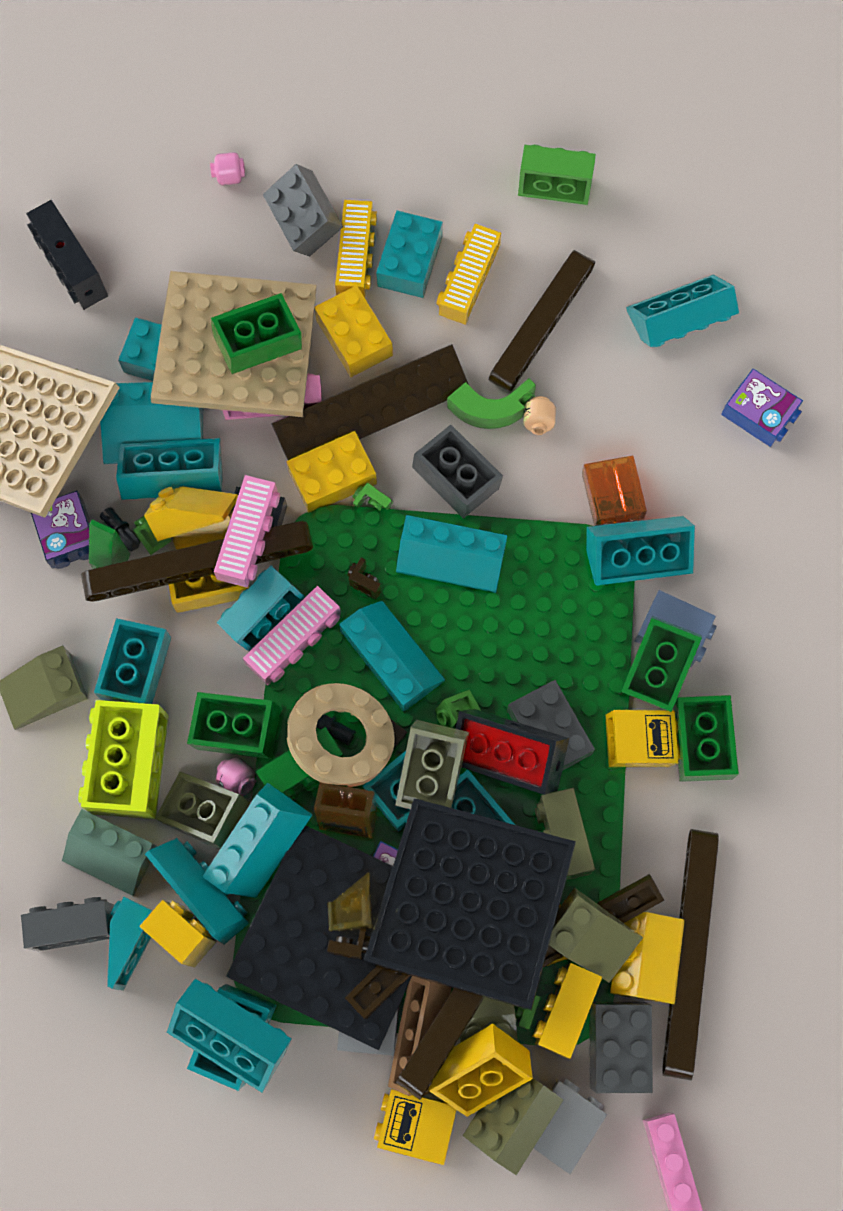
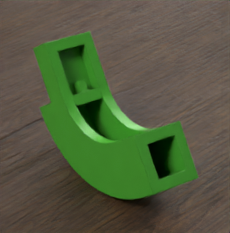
M528 378L510 395L501 399H487L476 393L465 382L447 398V408L463 422L478 428L496 429L506 427L523 418L525 404L535 397L536 384Z

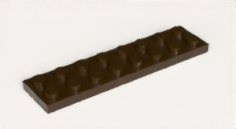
M450 344L304 408L303 417L286 416L272 422L271 425L288 461L353 431L356 432L359 440L447 401V398L465 382L468 384L453 344Z

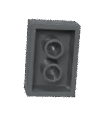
M295 164L263 194L294 252L310 257L343 228L313 171Z
M449 425L419 449L413 458L412 468L463 519L499 490L503 475L452 425Z
M556 680L508 704L507 712L512 721L569 738L563 770L593 754L595 749Z
M101 897L84 899L85 904H74V902L58 903L57 909H46V906L30 908L29 913L21 915L24 949L39 952L108 940L110 937V921L113 918L111 911L114 904L107 902V899H101Z
M592 1002L589 1010L590 1089L596 1093H653L652 1005L645 1002Z

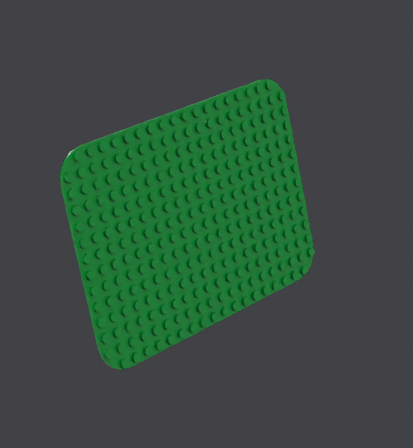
M346 505L323 506L312 512L300 515L295 522L304 521L308 523L313 549L303 554L280 559L278 572L305 597L318 586L340 607L341 614L339 615V621L332 628L327 627L321 633L322 637L315 645H308L302 651L303 656L295 664L290 663L284 669V675L277 682H271L268 686L265 684L263 700L275 702L281 707L272 759H256V782L253 788L252 801L265 786L256 771L289 750L287 722L290 713L297 701L315 687L338 683L362 689L373 696L384 707L391 720L407 731L405 738L393 751L385 766L387 767L406 751L410 729L416 720L441 725L437 719L435 709L444 699L470 690L481 711L512 720L507 712L508 704L556 680L595 749L591 756L563 770L558 791L574 788L595 868L590 875L566 880L560 905L563 904L574 887L595 903L619 891L626 767H609L606 714L613 710L629 709V695L621 691L631 667L635 581L604 585L594 584L586 551L587 527L592 525L467 515L463 519L459 514L398 509L386 510L385 508L379 511L372 507L357 508L356 506ZM406 515L507 535L496 593L397 573L399 547ZM361 557L366 559L367 565L363 575L366 573L371 574L381 584V593L377 600L349 585L347 573L354 562L358 563ZM380 601L384 602L445 679L442 684L405 712L402 711L344 637L339 625L359 609ZM330 711L326 713L331 718L335 716L337 718L336 721L356 731L349 746L332 737L343 756L353 757L360 753L366 745L367 737L361 721L345 711ZM461 767L460 775L468 769ZM469 770L515 825L539 832L544 831L543 823L538 824L535 814L536 804H538L543 794ZM321 783L310 792L304 790L297 795L298 799L295 803L312 814L306 826L372 857L380 841L396 849L399 848L405 827L399 832L393 827L364 792L363 786L365 784L347 787V785L332 784L330 786ZM336 822V825L358 827L362 829V832L360 833V831L352 830L351 832V830L345 829V831L340 832L344 829L330 826L326 827L325 823ZM279 865L256 898L240 895V904L248 912L244 917L249 924L236 934L233 961ZM566 959L543 967L536 995L540 996V1000L530 1029L527 1030L517 1026L519 1020L516 1019L517 1042L535 1045L537 1038L532 1036L538 1021H544L547 1011L543 1010L548 995L551 993L555 994L558 985L554 984V980L559 968H565L569 963L581 967L580 965ZM601 979L593 1002L614 1001L615 994L610 993L612 980L609 983ZM234 981L237 989L276 1005L271 1020L280 1023L329 1027ZM406 992L398 1009L396 1033H399ZM514 1006L515 1014L518 1008L517 1006ZM589 1013L576 1045L589 1039Z

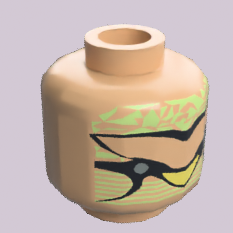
M537 396L525 404L523 425L527 430L535 435H543L554 428L556 406L547 397Z

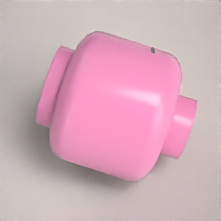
M235 152L217 154L215 156V163H210L212 178L216 177L220 185L239 184L242 177H245L244 159L239 158V155Z
M241 758L225 759L217 767L216 782L224 789L245 796L254 788L256 782L255 771Z

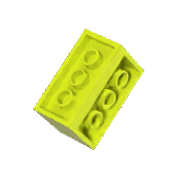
M95 701V708H91L89 716L92 730L91 734H88L86 738V749L89 750L88 758L84 760L82 765V775L85 776L84 787H80L78 793V802L81 803L83 809L93 815L155 819L169 715L160 705Z

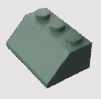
M81 809L68 833L62 861L134 896L151 863L145 853L157 846Z

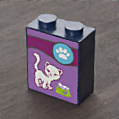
M78 490L57 497L45 518L31 513L45 560L52 569L65 568L71 562L79 559H89V524L91 521L84 500Z

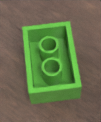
M524 144L518 196L588 205L596 154L587 151L578 152L563 148H548L536 144Z

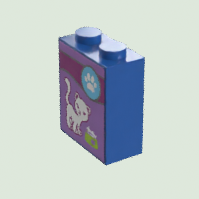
M753 368L729 399L721 415L771 447L776 440L782 441L788 432V429L785 428L789 422L794 424L802 413L799 407L803 400Z

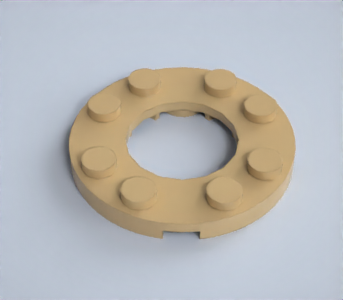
M338 683L315 687L297 701L288 718L287 743L294 760L305 773L326 785L336 784L355 787L365 784L374 779L383 770L392 755L395 738L393 725L388 713L373 696L357 687ZM330 711H345L357 717L366 730L367 737L364 749L353 757L342 758L330 754L317 740L316 725L320 717Z

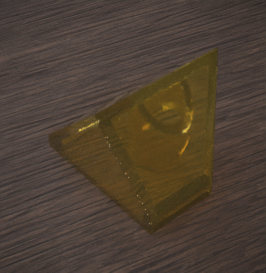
M369 872L336 900L328 902L329 931L373 928Z

